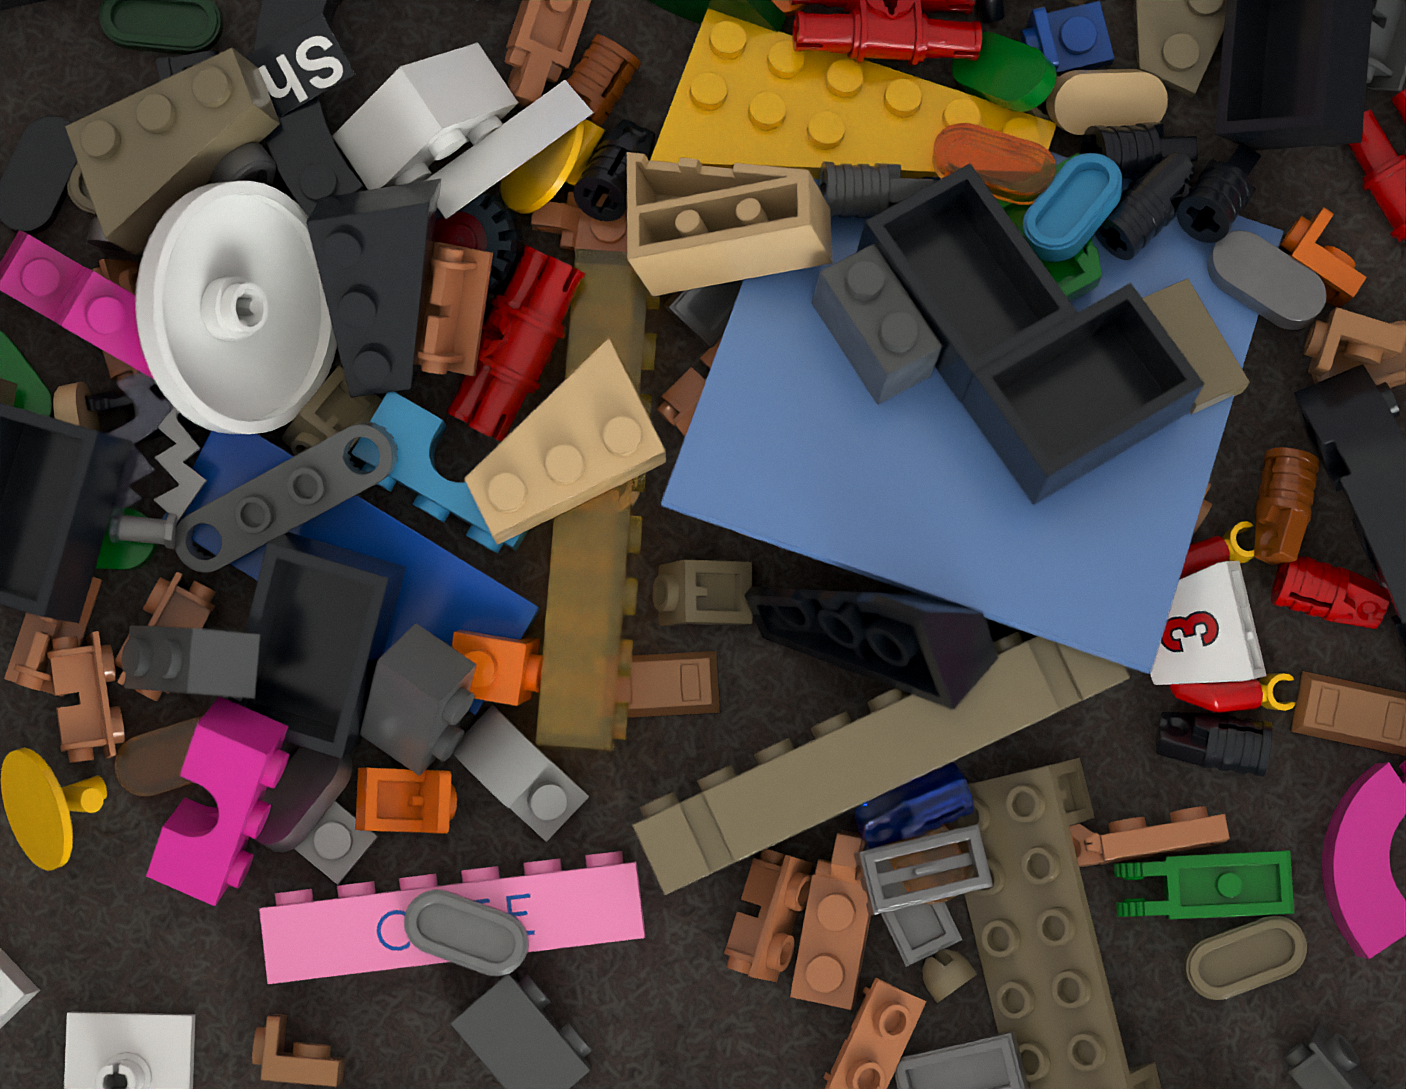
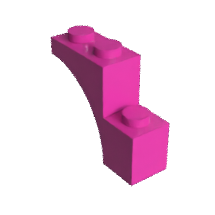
M19 230L0 262V291L154 379L146 362L139 338L136 318V296L31 235Z

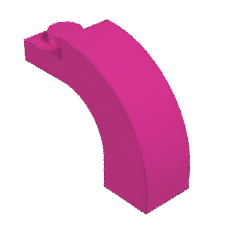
M1406 760L1399 765L1404 773L1400 778L1389 762L1376 763L1365 771L1341 798L1333 812L1324 839L1322 879L1328 907L1336 925L1355 955L1366 959L1372 958L1406 935V900L1397 888L1390 868L1392 837L1398 824L1406 815Z

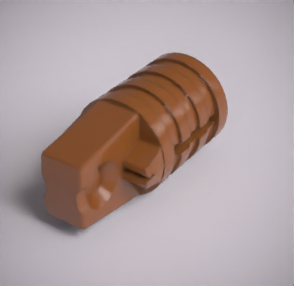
M595 34L590 47L585 50L581 61L574 67L573 74L566 80L593 111V114L586 119L598 126H601L610 116L614 109L613 106L620 100L625 87L629 86L633 79L632 76L642 65V62L628 50L600 34Z
M1272 448L1264 453V468L1261 470V484L1258 488V500L1256 501L1254 511L1256 514L1254 557L1270 565H1279L1280 563L1296 561L1298 558L1302 539L1311 520V506L1313 505L1315 495L1313 491L1316 488V474L1319 471L1320 460L1315 455L1300 449Z

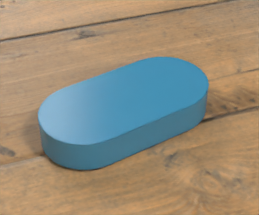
M1086 153L1073 157L1060 169L1026 211L1023 219V237L1039 259L1050 262L1064 261L1075 256L1085 246L1120 201L1122 174L1117 164L1104 155Z

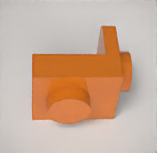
M457 630L453 633L452 648L477 664L470 691L475 694V699L518 706L531 699L532 691L539 692L542 687L546 658L544 655L538 654L540 642L538 638L525 637L518 640L466 630Z
M358 768L355 830L444 834L449 832V823L453 819L457 807V794L454 785L451 784L450 771L425 770L419 776L410 769Z

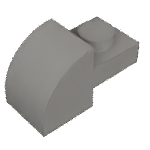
M493 704L464 734L459 746L453 753L495 797L517 814L546 842L589 797L584 790L549 759Z

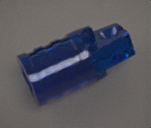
M949 762L938 769H934L889 790L856 808L857 828L868 848L872 849L905 838L919 837L928 830L933 831L945 823L949 824L956 821L961 816L966 817L973 814L974 802L962 772L954 762Z

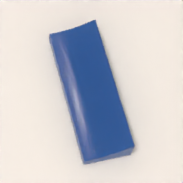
M211 431L192 467L194 471L207 481L180 521L188 514L294 456L258 434H226ZM357 495L288 531L406 567L384 654L415 623L452 647L453 633L457 630L521 640L527 636L542 612L538 606ZM167 511L162 518L163 520H167L169 515ZM198 524L196 529L193 530L194 536H192V539H194L195 543L217 555L222 546L219 532L209 524ZM267 543L230 564L258 581ZM474 698L468 711L477 716L486 700Z

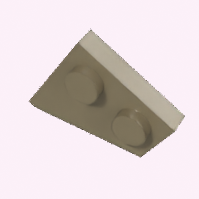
M1133 0L1134 22L1136 23L1137 43L1135 44L1136 69L1155 75L1162 81L1164 86L1193 98L1224 31L1226 0Z

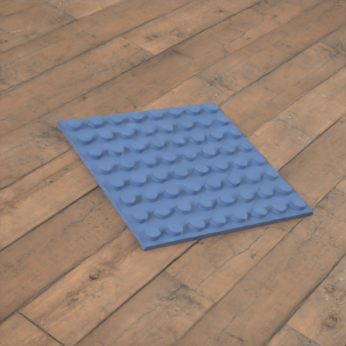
M1048 151L1041 173L1068 158ZM923 177L922 179H933V180H934V183H935V182L939 181V180L942 179V178H940V177ZM1122 178V191L1126 190L1134 180ZM814 179L818 186L819 179ZM986 185L995 198L1017 187L1011 185ZM1177 212L1174 219L1167 226L1163 227L1161 232L1156 237H1153L1130 260H1122L1112 255L1093 234L1092 242L1098 249L1102 278L1096 288L1071 301V304L1078 313L1129 283L1134 286L1143 298L1188 278L1239 365L1243 368L1259 314L1222 291L1212 281L1208 272V259L1217 242L1205 243L1190 237L1180 226ZM833 215L831 218L832 263L743 279L663 496L661 506L921 596L983 613L985 618L1150 674L1234 395L1192 415L1188 412L1186 415L1033 505L935 366L931 377L877 405L812 305L820 271L857 252L865 221L872 218V216L856 218L855 216L838 217V215ZM1237 216L1229 231L1241 230L1252 232L1279 248L1284 232L1283 230L1241 216Z

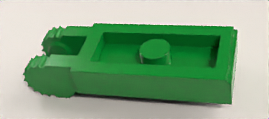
M1289 850L1162 856L1163 861L1114 863V876L1121 877L1123 880H1141L1145 876H1164L1165 900L1127 898L1123 902H1116L1117 917L1166 915V919L1294 914L1291 853Z

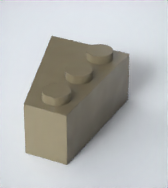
M230 48L65 126L105 239L136 256L147 246V237L153 233L158 222L175 202L187 193L206 185L211 180L212 173L217 164L228 153L248 143H260L280 122L258 67L235 49Z

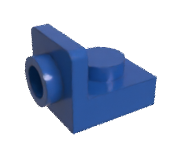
M1100 1L1049 13L1046 12L1045 7L1032 9L1027 21L1028 28L1020 31L1021 43L1039 49L1054 64L1058 76L1069 71L1088 70L1109 65L1115 59Z

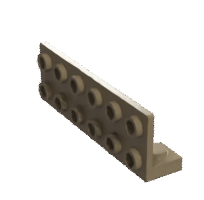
M1080 757L943 790L941 792V800L949 831L977 824L979 826L993 886L966 892L964 895L998 1033L1015 1031L1029 1089H1162L1155 1062L1128 1068L1069 828L1070 825L1095 818ZM967 840L952 843L955 855L969 852ZM973 865L958 868L961 880L975 877Z

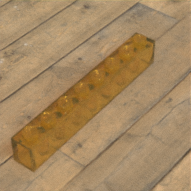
M576 248L574 268L586 273V276L581 280L571 301L565 380L609 338L651 421L652 394L641 393L643 370H655L657 333H646L647 310H659L661 295H651L627 260V252ZM647 472L554 517L536 745L539 748L613 753L614 739L626 740L629 702L617 701L619 677H631L634 640L622 639L624 615H636L638 578L627 577L629 553L640 554L643 516H632L633 491L645 492Z

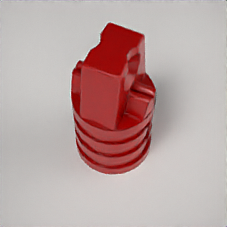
M1298 556L1296 561L1279 564L1270 600L1273 605L1285 606L1289 610L1296 612L1302 611L1306 615L1318 616L1322 620L1377 629L1388 610L1390 595L1384 586L1380 587L1379 583L1340 566L1334 567L1330 563L1318 562L1307 556Z

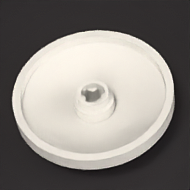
M253 181L218 182L199 187L184 195L172 205L158 222L148 241L139 269L136 291L137 326L142 350L155 382L165 397L181 414L195 424L218 433L259 434L273 431L294 420L325 382L337 348L306 224L309 217L300 205L288 195L263 183Z

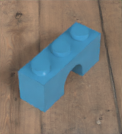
M387 392L370 422L387 428L386 431L392 434L393 440L398 447V461L393 472L377 483V485L391 492L395 484L399 483L418 495L412 505L445 523L451 513L471 525L466 533L467 537L498 554L503 544L517 551L529 530L497 545L467 483L452 482L438 474L434 455L440 439L448 428L445 422L396 392ZM360 437L351 454L364 463L361 471L366 470L369 472L375 470L380 461L379 449L372 440Z

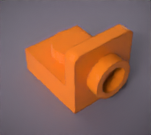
M1323 207L1310 220L1301 215L1288 231L1280 246L1288 251L1287 254L1313 270L1322 279L1326 288V301L1337 308H1341L1354 298L1367 277L1354 269L1356 267L1355 261L1345 252L1329 245L1323 248L1315 243L1334 215V213Z

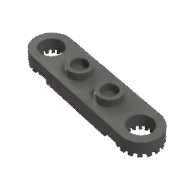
M374 422L354 424L185 516L176 527L175 550L178 557L192 570L198 572L216 571L388 477L395 468V464L398 461V447L393 440L394 437L386 431L387 428L379 426ZM357 437L368 438L377 445L380 452V461L375 470L369 472L366 470L361 471L360 468L354 467L353 461L350 462L349 446ZM198 524H209L219 532L222 546L216 556H204V553H198V548L193 546V543H195L194 539H192V536H194L193 530L196 529Z

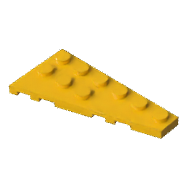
M708 8L650 160L679 163L680 157L699 159L702 166L733 169L735 163L809 170L813 179H819L823 161L834 162L835 165L842 163L852 165L869 164L870 166H874L876 163L901 164V178L922 179L923 177L944 178L971 163L986 185L1019 186L1041 174L1057 123L1024 112H1016L991 101L867 60L856 63L853 59H849L846 53L806 50L795 52L791 35L779 31L776 32Z

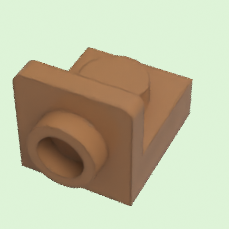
M1336 307L1325 315L1323 321L1315 319L1311 325L1303 352L1304 355L1312 357L1308 373L1322 376L1329 372L1338 345L1345 347L1343 355L1349 359L1370 365H1380L1382 358L1390 360L1402 353L1406 340V328Z
M269 1015L266 1027L257 1026L253 1042L252 1062L256 1065H262L261 1080L337 1087L343 1083L346 1058L331 1057V1045L294 1042L293 1053L284 1052L287 1015Z

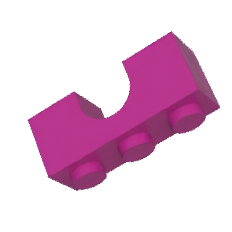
M220 696L215 700L196 725L180 776L207 789L216 800L218 807H208L185 797L162 827L146 877L213 906H216L229 885L239 889L254 857V854L245 851L249 837L256 839L259 836L271 809V804L262 801L267 786L272 789L276 787L289 758L288 753L280 750L288 729L287 725Z

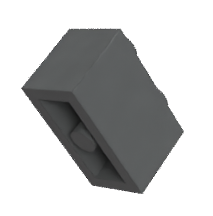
M875 244L820 271L812 305L877 405L931 377L942 346Z
M415 623L377 661L360 735L419 776L437 758L442 762L446 761L457 749L464 736V730L459 728L461 719L469 710L475 694L470 691L477 664Z
M130 625L129 640L126 642L122 652V667L126 674L124 688L255 698L260 634L197 628Z
M513 971L508 973L450 1023L505 1089H570L592 1068V1064L585 1057L593 1050L572 1023L568 1021L560 1028L545 1010L552 1003V1000L529 973L522 979H519Z

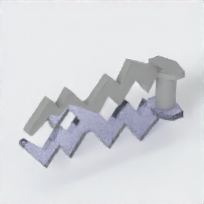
M138 371L134 375L115 382L138 406L139 415L134 420L109 433V435L132 441L110 516L109 537L113 543H120L121 540L163 544L166 548L174 549L176 527L207 481L184 463L201 448L179 422V411L167 398L160 401L150 390L156 384L155 380ZM160 429L176 443V445L155 457L179 483V486L153 499L169 513L167 520L125 516V508L143 499L128 486L156 471L134 444Z

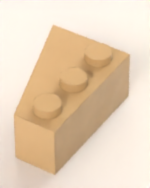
M627 152V260L652 296L832 263L830 208L809 170L735 163L733 169L702 166L699 159L680 157L679 163L648 160L645 154Z
M608 338L464 479L498 545L666 463V452Z

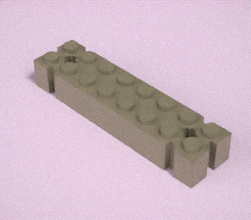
M1018 631L993 643L998 659L954 710L915 695L909 696L907 692L895 688L866 702L872 714L852 722L847 711L810 728L815 738L814 741L794 749L788 738L756 753L754 757L759 765L756 768L737 776L732 765L727 766L698 780L697 782L702 791L698 795L679 803L675 792H672L640 807L644 820L633 824V828L662 891L666 895L1057 713L1079 701L1130 679L1124 665L1040 636L1024 642Z

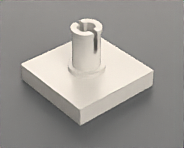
M68 1012L66 1020L64 1089H193L195 1014Z

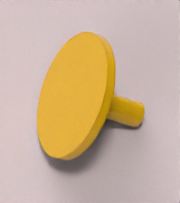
M584 119L501 179V195L506 206L521 214L532 213L547 204L560 190L564 182L575 186L587 167V163L605 129Z
M29 748L11 751L6 755L2 764L1 792L4 808L11 829L22 850L35 865L43 870L51 871L64 866L70 858L73 842L69 811L86 813L99 811L103 806L104 799L107 797V788L104 780L97 775L60 787L58 780L45 760Z

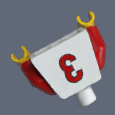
M1248 521L1238 523L1225 532L1223 537L1217 535L1189 545L1155 662L1150 672L1154 685L1169 684L1171 692L1177 699L1215 713L1258 709L1261 705L1271 710L1286 711L1292 709L1296 703L1291 701L1278 703L1273 697V687L1278 681H1292L1294 678L1290 674H1266L1240 566V563H1246L1254 557V550L1245 551L1238 546L1236 541L1238 533L1240 534L1253 527V524Z

